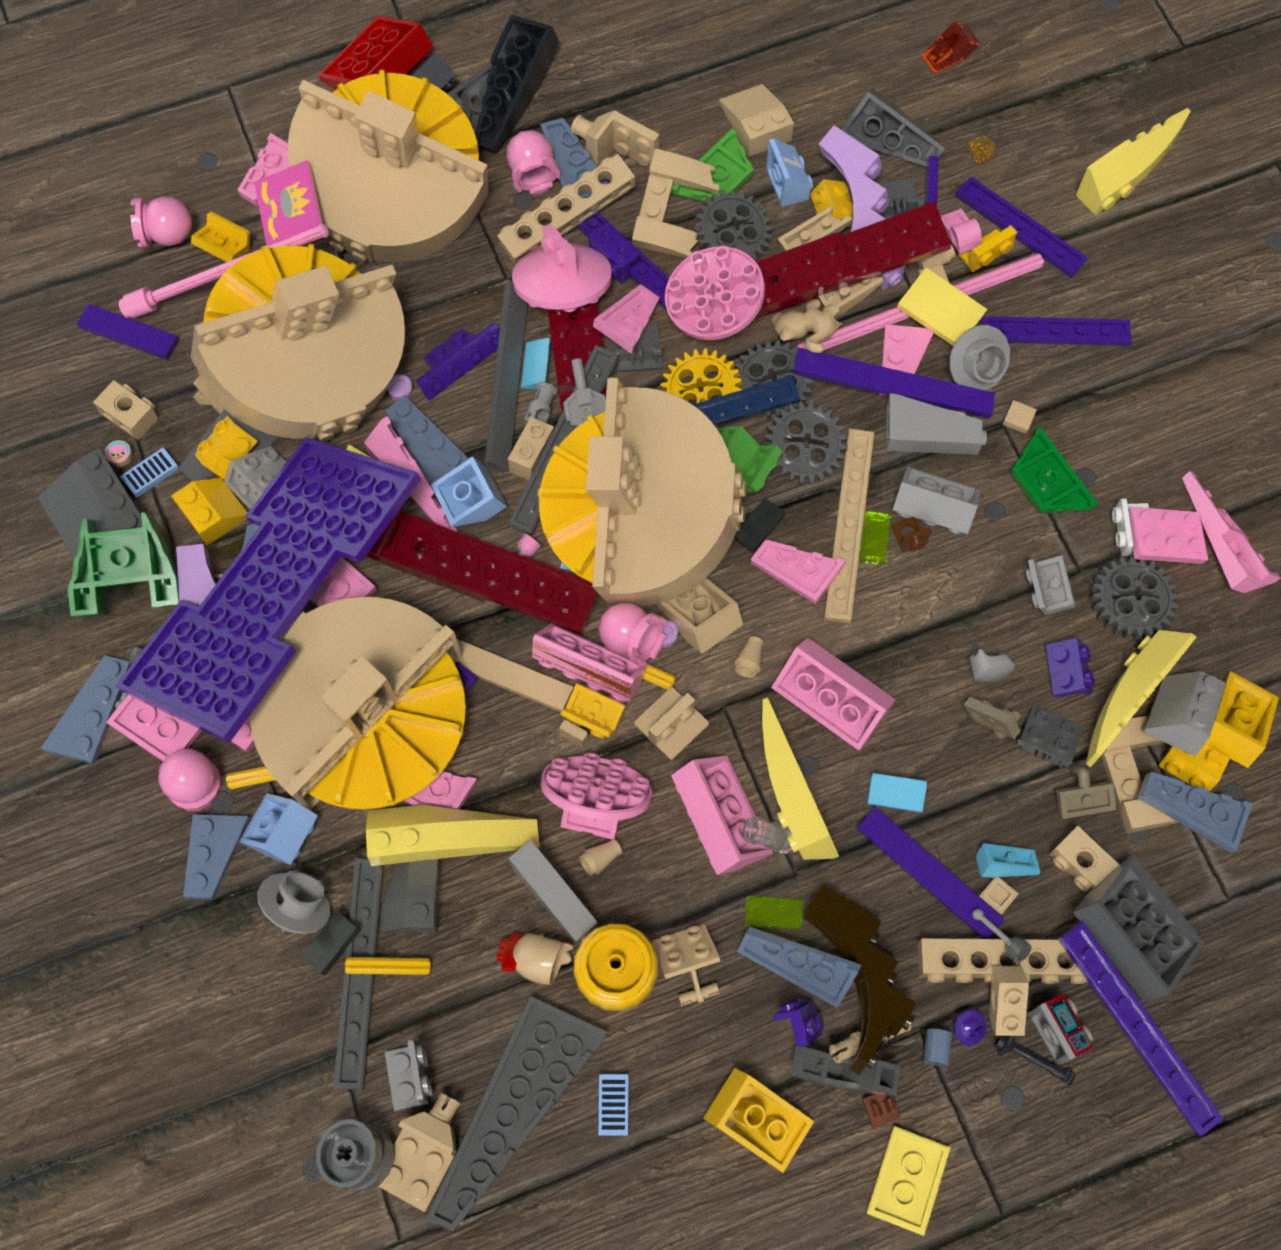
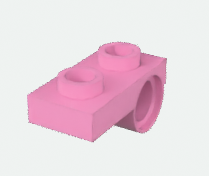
M962 208L941 216L948 238L959 254L972 250L982 244L981 229L977 220L974 218L969 220Z

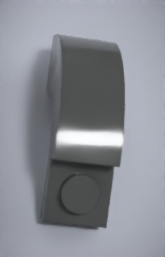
M795 1046L791 1076L807 1080L806 1082L836 1089L875 1095L897 1096L901 1068L899 1065L877 1060L872 1069L865 1067L862 1073L858 1075L849 1069L854 1058H848L841 1063H836L833 1057L837 1055H831L804 1046Z

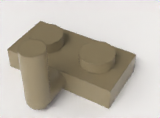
M969 697L964 703L971 719L992 729L998 739H1003L1006 736L1015 739L1021 730L1017 722L1021 715L1017 711L1000 710L993 707L986 700L979 701L972 697Z
M1072 762L1069 765V770L1078 776L1079 786L1056 790L1059 817L1066 819L1116 810L1114 783L1106 781L1090 784L1089 771L1079 763Z

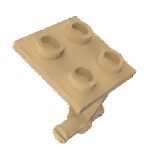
M705 924L692 926L686 930L664 935L651 941L665 979L687 972L690 973L694 990L678 994L681 1007L695 1001L702 1003L705 998L720 994L716 982L700 988L695 971L696 969L720 962V957Z

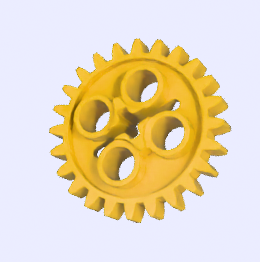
M705 348L702 355L698 354L697 349H694L692 357L685 352V360L683 361L676 357L677 366L668 365L671 374H663L667 382L660 385L662 390L680 397L687 402L689 400H696V403L710 400L715 395L723 396L740 391L742 389L739 387L743 383L742 379L738 378L740 373L738 369H734L733 361L727 363V356L725 354L718 359V352L716 350L710 356ZM710 372L718 373L713 379L706 378ZM685 377H693V380L691 382L682 383V380ZM703 386V392H699L700 387Z

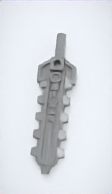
M582 359L572 360L577 390L563 403L566 422L570 421V425L576 426V428L588 420L587 416L590 414L593 417L605 412L606 407L605 395L587 388Z

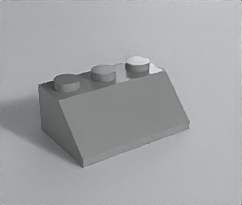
M907 466L893 511H897L900 516L905 518L915 517L922 519L923 523L930 526L940 525L947 527V530L955 534H968L978 507L981 489Z
M1202 671L1165 676L1161 680L1144 733L1196 757L1210 737L1226 683Z

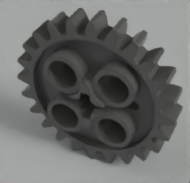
M722 190L719 197L713 193L711 200L706 198L703 206L700 205L698 209L699 214H696L694 219L697 223H695L693 230L698 231L695 240H702L699 248L731 247L743 251L755 261L756 257L760 259L763 253L766 252L769 246L768 243L772 239L770 233L773 227L769 226L771 217H764L767 209H759L760 201L755 204L752 203V195L745 199L743 191L739 196H736L735 191L731 190L729 196H727L726 192ZM737 213H741V214H743L745 217L742 218V217H740ZM714 218H719L722 222H718ZM744 235L750 236L752 240L747 239ZM721 239L727 240L729 244H724Z
M767 340L766 347L762 348L759 343H756L757 350L755 352L748 348L749 356H740L742 364H735V369H738L740 373L738 378L742 379L743 383L739 388L744 390L771 382V378L778 380L793 376L800 401H802L803 405L807 404L805 396H812L810 388L814 387V380L810 377L790 373L794 368L798 346L790 350V342H787L784 347H780L779 340L776 341L775 346H771L769 340ZM777 362L786 363L783 367L774 366ZM755 371H760L763 373L759 377L751 376V374ZM799 402L792 404L795 409H798ZM789 405L763 413H766L767 420H770L772 414L781 418L779 411L783 409L788 413ZM763 413L757 414V418H760Z
M802 401L799 402L798 409L789 404L788 413L781 409L779 411L781 419L776 416L772 418V422L776 426L768 425L766 429L772 434L765 435L764 440L771 443L768 445H777L783 451L773 470L780 467L782 469L780 477L786 473L790 474L789 482L794 477H798L799 485L803 483L805 478L808 479L810 485L813 484L814 477L819 482H822L824 480L823 473L831 477L833 475L831 468L838 470L840 467L836 460L843 461L845 459V456L840 453L848 449V446L841 444V442L848 438L847 435H840L845 426L836 425L840 418L839 416L833 419L830 418L831 409L826 413L822 412L823 404H820L817 409L813 408V401H810L807 408H804ZM797 424L801 428V433H791L788 425ZM814 428H823L826 431V436L823 438L817 437L814 433ZM787 438L788 440L795 442L786 443L783 441V439ZM804 438L808 439L810 444L808 448H805L804 443H802ZM816 444H828V448ZM791 448L796 450L798 458L789 459L785 454V450ZM819 452L822 454L823 462H814L811 459V453Z
M1131 556L1128 562L1123 557L1118 560L1117 564L1111 561L1107 567L1102 568L1100 571L1101 575L1098 574L1094 579L1096 584L1091 588V591L1095 594L1090 598V601L1097 602L1093 611H1101L1098 621L1106 619L1108 622L1105 628L1107 629L1113 625L1115 627V635L1121 630L1124 631L1125 639L1131 633L1134 634L1136 640H1139L1142 633L1146 638L1147 635L1151 637L1153 633L1156 634L1162 628L1166 630L1171 624L1169 621L1176 617L1174 612L1179 608V605L1174 603L1179 598V595L1172 593L1177 588V585L1168 584L1172 576L1163 577L1161 574L1164 568L1155 570L1154 561L1149 566L1145 565V560H1140L1139 563H1136L1134 556ZM1116 582L1123 584L1125 589L1119 588ZM1142 583H1147L1151 589L1145 588ZM1118 607L1125 608L1128 614L1122 613ZM1145 607H1149L1150 609H1152L1154 614L1148 613L1145 610Z

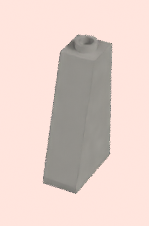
M889 394L886 405V451L978 455L981 447L986 445L987 432L982 430V420L898 394Z
M531 840L509 857L514 873L576 946L589 933L598 928V922Z

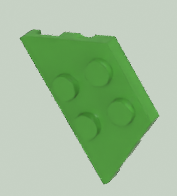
M733 128L698 160L714 166L715 172H712L711 176L713 184H719V193H715L718 197L722 190L726 192L727 196H729L731 190L736 192L753 176L754 169L746 158V152L743 146L740 145L737 133ZM673 184L671 191L673 195L703 202L706 198L711 200L714 193Z

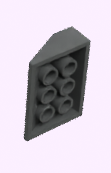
M99 448L76 460L38 497L73 558L77 556L80 542L79 534L83 519L95 520L97 532L142 527L140 512Z
M1135 854L1129 856L1087 894L1073 912L1080 922H1084L1103 951L1144 1003L1170 995L1205 944Z

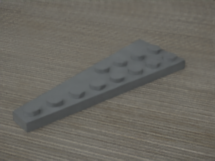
M529 997L427 1215V1219L451 1231H455L604 1041L608 1033L607 1031L534 997Z

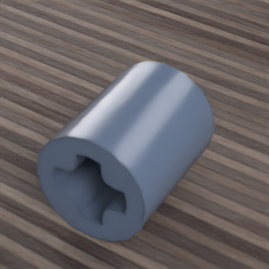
M927 1029L923 1062L937 1066H949L953 1033L940 1029Z

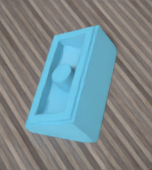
M550 338L526 343L521 389L536 390L537 383H547L551 351Z
M873 773L870 777L867 805L922 813L927 781Z

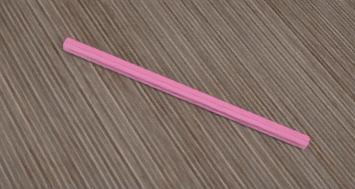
M1037 253L953 286L968 296L1039 269L1043 266L1044 259L1041 254ZM894 307L839 328L830 338L823 339L819 343L823 344L824 350L884 328L886 324L891 325L910 318V316L899 308ZM805 342L797 345L800 348L806 349Z

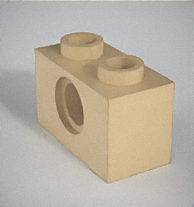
M114 380L93 402L101 415L137 440L159 419L153 410L155 406L145 397L142 399L138 398L132 388L126 384L121 386Z
M530 417L508 457L510 473L526 480L530 479L554 430V426Z
M1079 826L1049 854L1053 858L1052 861L1056 867L1064 872L1067 871L1074 878V883L1081 890L1088 891L1089 893L1119 866ZM1077 856H1082L1087 860L1088 868L1081 867L1078 864Z
M992 966L989 1020L995 1035L1025 1036L1029 982L1021 966Z

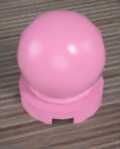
M534 130L521 131L512 137L507 145L506 158L507 164L512 170L511 176L514 188L520 193L522 190H530V194L542 193L552 188V182L556 178H560L558 163L553 159V148L549 140L543 134Z
M163 196L153 199L147 204L145 198H132L130 205L135 206V215H130L134 240H140L138 248L151 247L152 241L159 245L172 246L180 244L188 238L192 230V217L188 208L178 199Z
M620 602L608 607L603 613L598 630L601 641L606 648L616 654L628 655L629 660L639 666H646L647 659L649 657L655 659L662 649L666 639V635L662 631L663 626L667 625V621L664 617L655 613L647 615L636 604Z
M179 749L167 755L159 767L158 781L162 792L176 806L186 811H200L209 807L222 789V777L218 768L202 752L193 749Z

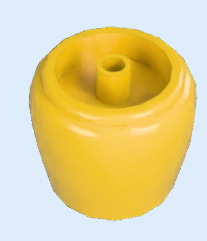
M610 923L594 929L582 940L574 956L573 974L578 989L591 1004L605 1011H625L638 1006L650 995L658 978L659 960L653 944L641 931L627 924Z

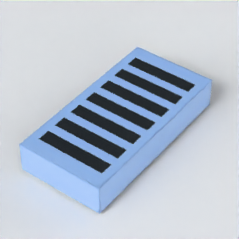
M161 448L120 477L134 496L138 498L178 471L179 467L167 451Z
M599 1074V1136H628V1074Z

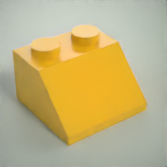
M222 478L192 481L171 495L180 511L206 546L247 520L245 516L248 512Z

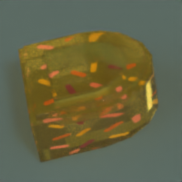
M978 137L967 142L965 148L977 165L992 158L995 144L990 138Z

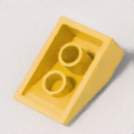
M1230 671L1224 681L1226 685L1210 737L1205 744L1234 762L1249 768L1266 748L1279 697Z
M736 1068L733 1069L703 1117L704 1120L782 1173H784L814 1123L813 1120L750 1075Z

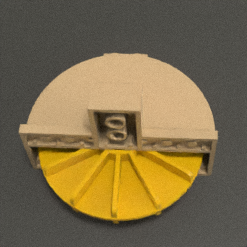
M379 70V74L360 77L344 85L340 83L337 85L338 89L332 93L303 80L299 87L302 99L294 114L289 131L288 160L290 167L306 160L310 163L322 223L327 226L329 231L327 241L330 247L340 252H343V250L352 253L355 259L361 262L366 260L372 263L374 260L384 262L410 261L426 257L445 248L470 226L489 194L487 164L479 161L476 136L460 104H457L443 90L429 83V79L425 77L420 79L405 74L385 73L384 70Z
M309 244L308 247L276 246L269 248L267 245L262 246L261 250L249 254L230 268H227L210 293L203 323L195 325L191 359L211 395L226 411L244 424L261 432L282 438L305 439L307 437L313 440L320 439L323 442L333 438L336 433L342 431L350 433L358 429L361 420L378 405L385 395L398 368L403 352L405 339L404 316L393 286L396 276L393 265L361 274L356 270L357 265L354 263L348 264L330 253L314 249V244Z
M608 378L605 412L594 417L592 414L587 416L588 420L579 425L559 446L555 445L552 449L554 454L548 462L541 487L538 489L540 520L547 541L558 558L572 572L593 583L592 587L609 606L620 602L636 604L638 606L658 604L680 596L697 586L724 558L732 544L736 531H740V522L745 521V507L742 506L741 501L742 497H746V481H743V474L738 471L736 464L733 462L722 436L713 423L698 408L673 394L650 388L623 387L619 378Z
M378 597L342 599L322 605L306 614L302 612L297 616L280 639V641L291 645L296 650V653L250 715L251 732L257 752L273 778L297 802L310 811L320 801L341 808L357 810L394 806L415 796L427 788L433 781H436L453 758L459 746L465 724V693L460 675L455 666V663L461 658L462 654L455 633L447 625L442 627L433 618L417 608L395 600Z

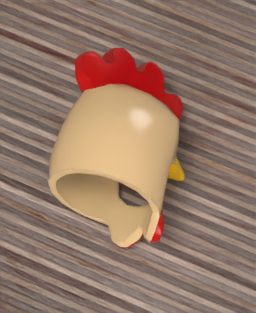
M514 932L511 933L510 939H502L499 942L500 950L497 952L496 958L497 961L502 962L501 970L504 972L516 970L518 974L532 982L552 985L561 965L569 964L572 960L568 951L573 949V944L544 937V934L527 933L523 936Z

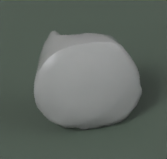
M979 649L976 656H970L973 679L979 683L1001 680L1013 673L1016 667L1014 661L1004 652H1000V655L988 656L982 649Z

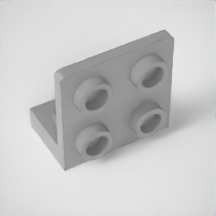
M265 447L231 460L224 483L251 509L285 465L286 461L273 447Z
M414 1039L407 1041L408 1047L385 1052L395 1112L430 1104L429 1097L433 1096L431 1078H428L424 1071V1067L429 1066L427 1052Z

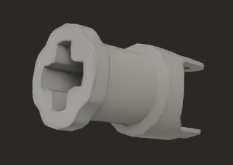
M539 382L536 386L537 392L534 400L529 403L525 415L527 422L530 417H536L537 420L546 423L551 412V402L558 392L557 388L553 385Z

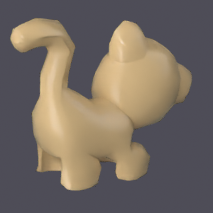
M814 299L805 304V313L795 310L785 313L778 312L771 318V323L774 325L775 331L782 341L803 339L808 332L815 333L806 339L805 348L813 353H821L824 350V345L819 342L830 338L842 325L841 322L836 321L834 318L839 312V307L831 304L824 307L823 311H820L818 307H820L821 303L819 300Z

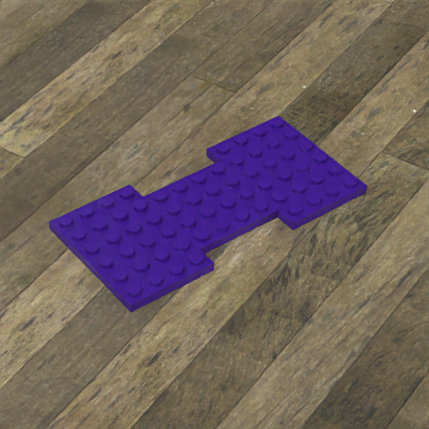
M305 437L245 517L250 523L260 526L199 607L184 600L178 603L116 684V687L127 695L230 743L296 653V650L291 645L280 641L282 636L341 556L359 563L362 562L421 481V477L417 472Z

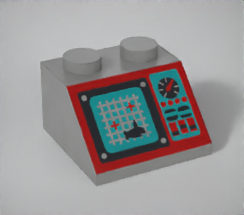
M1064 994L1038 1006L1028 1013L1057 1065L1063 1064L1094 1047L1091 1043L1093 1038L1090 1031L1085 1025H1081L1076 1016L1078 1012L1074 1003L1070 999H1066Z

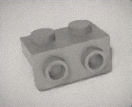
M1062 555L1036 562L1034 559L1028 560L1029 569H1026L1029 583L1034 584L1035 593H1032V600L1036 609L1040 608L1045 615L1076 607L1065 559Z

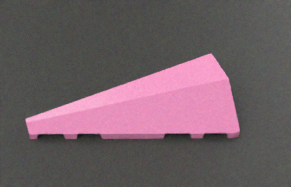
M388 416L381 419L364 442L368 455L373 459L417 472L421 477V481L409 498L433 523L458 532L455 527L451 526L443 508L434 498V491L415 460L404 447L401 437H398L392 429Z
M1189 471L1183 476V482L1196 511L1200 514L1201 522L1231 589L1247 593L1281 579L1277 572L1274 573L1268 570L1263 563L1265 560L1263 555L1257 554L1248 541L1249 538L1225 509H1217L1211 500L1213 495L1209 490H1204L1196 478V474Z

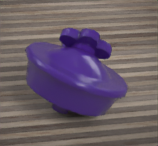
M973 1009L966 1010L955 1018L953 1030L957 1039L962 1044L967 1046L975 1045L985 1035L986 1021L980 1012Z

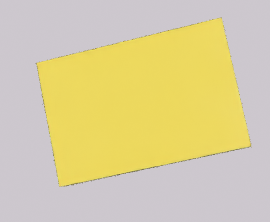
M927 267L897 305V308L952 346H954L955 342L965 331L976 326L987 311L985 307Z
M893 1126L866 1214L924 1236L950 1147Z

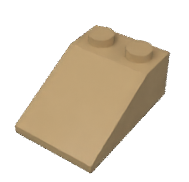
M763 84L719 99V103L733 129L736 131L748 157L768 150L769 139L774 138L784 143L792 141L794 123L785 106Z
M707 578L686 593L657 604L666 617L677 626L679 633L701 654L743 626L737 602Z

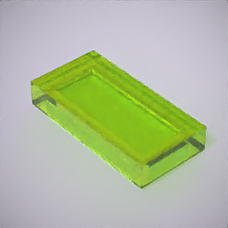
M865 511L858 562L885 565L891 514Z
M746 896L744 926L801 930L803 900Z

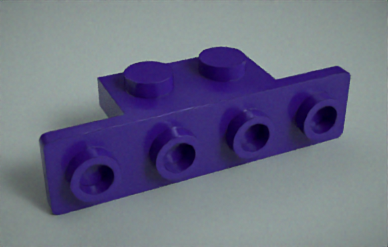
M491 323L475 336L463 329L456 331L449 339L441 345L434 347L424 357L426 364L432 369L418 378L416 382L426 399L431 400L498 349L500 330L497 324Z

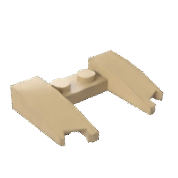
M655 149L640 214L637 216L632 236V244L643 249L685 258L689 257L692 254L690 250L698 241L701 243L702 240H695L697 232L664 223L673 184L719 193V184H713L711 173L715 172L714 166L676 153Z
M828 207L778 238L779 248L784 252L830 234L840 233L852 223V218L846 215L841 221L831 216L833 208ZM877 276L866 279L819 296L817 300L820 301L822 309L831 304L837 305L839 312L834 316L836 319L883 284V277L877 279Z
M1149 716L1131 718L1101 755L1109 781L1114 783L1115 800L1126 834L1179 823L1137 798L1142 782L1131 749L1164 743L1144 733Z

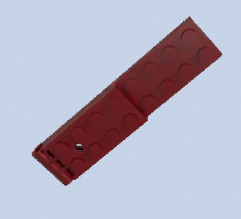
M934 201L841 236L836 232L756 261L764 278L765 297L760 311L753 320L950 250L951 243L936 202Z
M589 303L577 307L572 312L547 309L561 414L564 410L563 403L571 396L576 386L572 360L582 359L584 369L595 345L603 348L601 332L593 327L594 319L598 317L597 303ZM607 384L602 392V394L605 395V399L607 393Z
M400 510L366 555L370 559L382 562L383 565L482 602L486 599L579 635L582 634L599 595L592 587L593 583L583 578ZM419 548H425L423 551H417Z

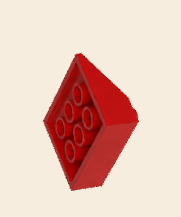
M377 16L317 76L319 80L336 90L338 89L337 85L340 83L344 85L360 77L379 74V70H384L385 73L408 75L412 68L420 60H423L434 46L421 23Z

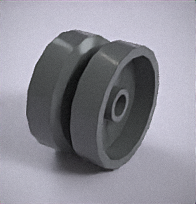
M354 1119L340 1120L331 1125L321 1136L316 1149V1164L324 1180L338 1188L358 1192L370 1191L381 1185L389 1175L394 1162V1147L390 1136L380 1127Z

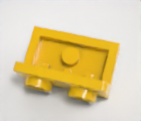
M823 179L810 194L817 214L828 207H832L833 212L831 216L841 221L846 215L850 216L852 223L847 227H852L853 200L846 182Z
M209 212L207 214V225L191 235V244L225 262H229L249 252L251 233L249 230L216 213Z
M1012 226L1001 232L994 230L982 238V244L972 250L959 254V257L972 272H975L991 263L1000 255L1009 252L1014 246L1017 231Z
M226 416L224 420L219 421L215 425L213 433L209 438L199 444L195 456L202 465L225 480L231 460L247 455L258 441L254 436L237 425L232 418Z
M578 682L574 687L566 708L562 709L560 715L566 717V720L578 727L583 725L591 729L590 733L604 739L605 736L611 737L615 734L627 705Z
M1206 744L1203 745L1196 757L1171 746L1159 766L1191 786L1203 787L1210 792L1220 781L1230 758Z

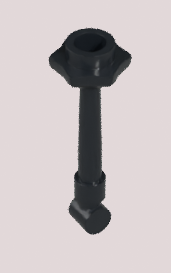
M997 1036L994 1047L997 1048L998 1056L1002 1057L1004 1054L1013 1051L1050 1072L1052 1076L1061 1078L1063 1083L1072 1086L1076 1076L1075 1073L1066 1069L1063 1070L1057 1064H1052L1016 1045L1014 1036Z

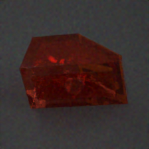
M954 21L921 56L931 70L937 73L964 61L980 42L968 26Z

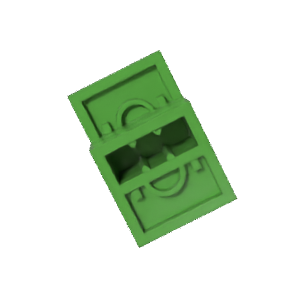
M742 426L716 428L722 436L738 471L743 474V481H746L747 486L746 492H758L764 486L765 479L770 471L777 465L778 458L783 451L777 445L760 446Z

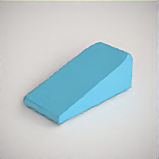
M983 843L976 854L981 877L1040 874L1038 860L1033 849Z

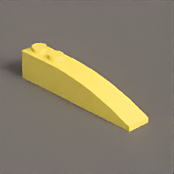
M1188 108L1169 117L1163 126L1160 123L1154 125L1148 134L1144 131L1139 133L1134 142H1131L1129 139L1124 141L1088 166L1076 196L1095 215L1103 209L1105 211L1109 210L1120 197L1126 198L1133 191L1134 187L1163 159L1175 142L1191 111Z
M1158 630L1153 638L1147 635L1137 647L1141 650L1139 655L1133 652L1124 665L1128 668L1121 675L1109 694L1099 715L1086 761L1089 767L1103 754L1121 732L1122 728L1134 716L1140 706L1196 639L1194 634Z
M767 697L763 699L762 727L769 775L777 802L781 808V811L777 813L783 829L789 827L792 835L787 837L793 852L800 851L803 860L839 857L838 852Z
M430 805L367 811V857L371 866L516 851L530 840L537 848H540L537 819Z

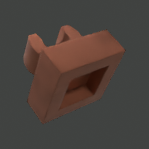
M873 1095L862 1099L872 1128L901 1118L893 1096Z

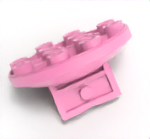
M552 225L543 227L542 247L523 256L513 269L512 281L517 295L531 307L564 310L566 312L575 311L577 307L589 303H596L611 284L612 272L608 259L590 247L570 244Z
M726 246L706 248L692 253L673 271L665 291L666 309L675 326L688 336L701 340L726 338L744 329L756 317L764 301L765 282L757 263L743 251Z
M588 752L584 756L553 759L552 763L543 770L541 789L552 803L564 809L560 827L615 839L619 820L638 816L649 807L652 797V788L649 780L634 769L626 766L627 763L622 759L600 758L596 753ZM599 762L610 764V767L600 765Z

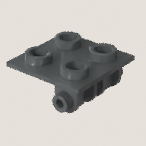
M913 178L879 183L880 186L887 190L889 197L887 208L883 213H879L885 219L925 205L924 198H919Z
M658 323L647 324L632 354L610 339L611 352L619 354V359L613 372L662 369V349L660 346Z
M1033 705L1023 733L1020 735L1016 745L1021 747L1020 750L1034 754L1035 750H1037L1036 757H1039L1041 752L1045 753L1044 761L1050 756L1049 762L1060 768L1062 766L1068 768L1072 764L1083 727Z

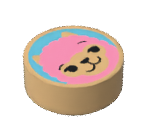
M116 440L106 447L105 457L111 465L123 467L132 460L133 451L125 441Z

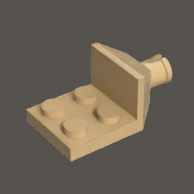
M615 110L598 116L594 122L578 115L571 126V133L586 140V150L596 167H599L600 163L615 149L619 154L628 156L636 160L640 165L650 168L654 150L659 149L658 133Z
M440 1092L429 1114L422 1112L400 1121L398 1126L403 1129L393 1146L394 1162L389 1175L378 1187L423 1212H427L458 1151L454 1129L450 1126V1123L461 1103Z

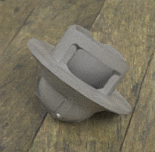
M989 325L974 326L965 331L955 342L950 354L949 369L953 380L957 384L981 390H988L995 386L1005 375L1010 362V347L1007 338L999 329Z
M289 871L288 873L273 874L263 880L257 892L258 904L264 915L276 926L280 927L282 932L289 931L299 934L317 932L327 924L331 915L330 904L324 894V887L321 881L306 873Z

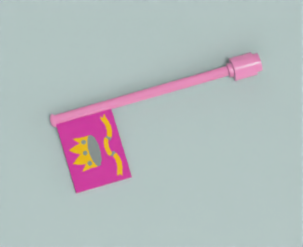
M307 160L254 181L265 241L269 248L276 246H302L322 237H328L329 231L327 226L322 223L311 166ZM249 254L155 291L150 290L148 287H143L125 294L119 300L120 310L127 318H137L157 310L159 301L220 278L227 268H230Z

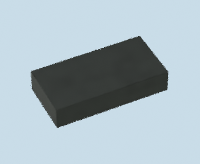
M764 498L740 526V531H736L734 540L751 553H754L785 517V512Z
M337 911L301 957L320 974L326 975L361 929L344 914Z

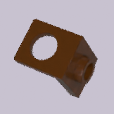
M915 517L891 525L902 553L910 550L916 551L925 547L932 532L930 527L920 529ZM904 526H910L915 532L908 533L903 537L900 530Z

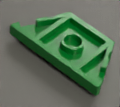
M1041 427L1038 428L1010 474L1040 514L1096 509L1098 506L1097 501Z

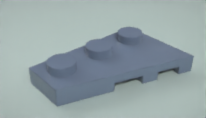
M193 815L183 893L185 899L214 900L228 870L227 866L233 852L237 850L240 843L239 839L245 827L247 828L250 821L249 816Z

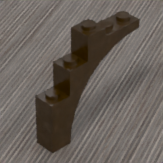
M823 884L803 918L823 933L836 947L843 959L861 964L859 972L854 979L861 1005V1034L858 1050L849 1068L860 1075L865 1067L872 1069L880 1056L876 1052L879 1044L885 1046L891 1035L896 1037L902 1028L906 1031L916 1017L911 1013L916 1002L892 987L893 982L898 976L893 971L899 961L874 946L881 935L876 932L881 921Z

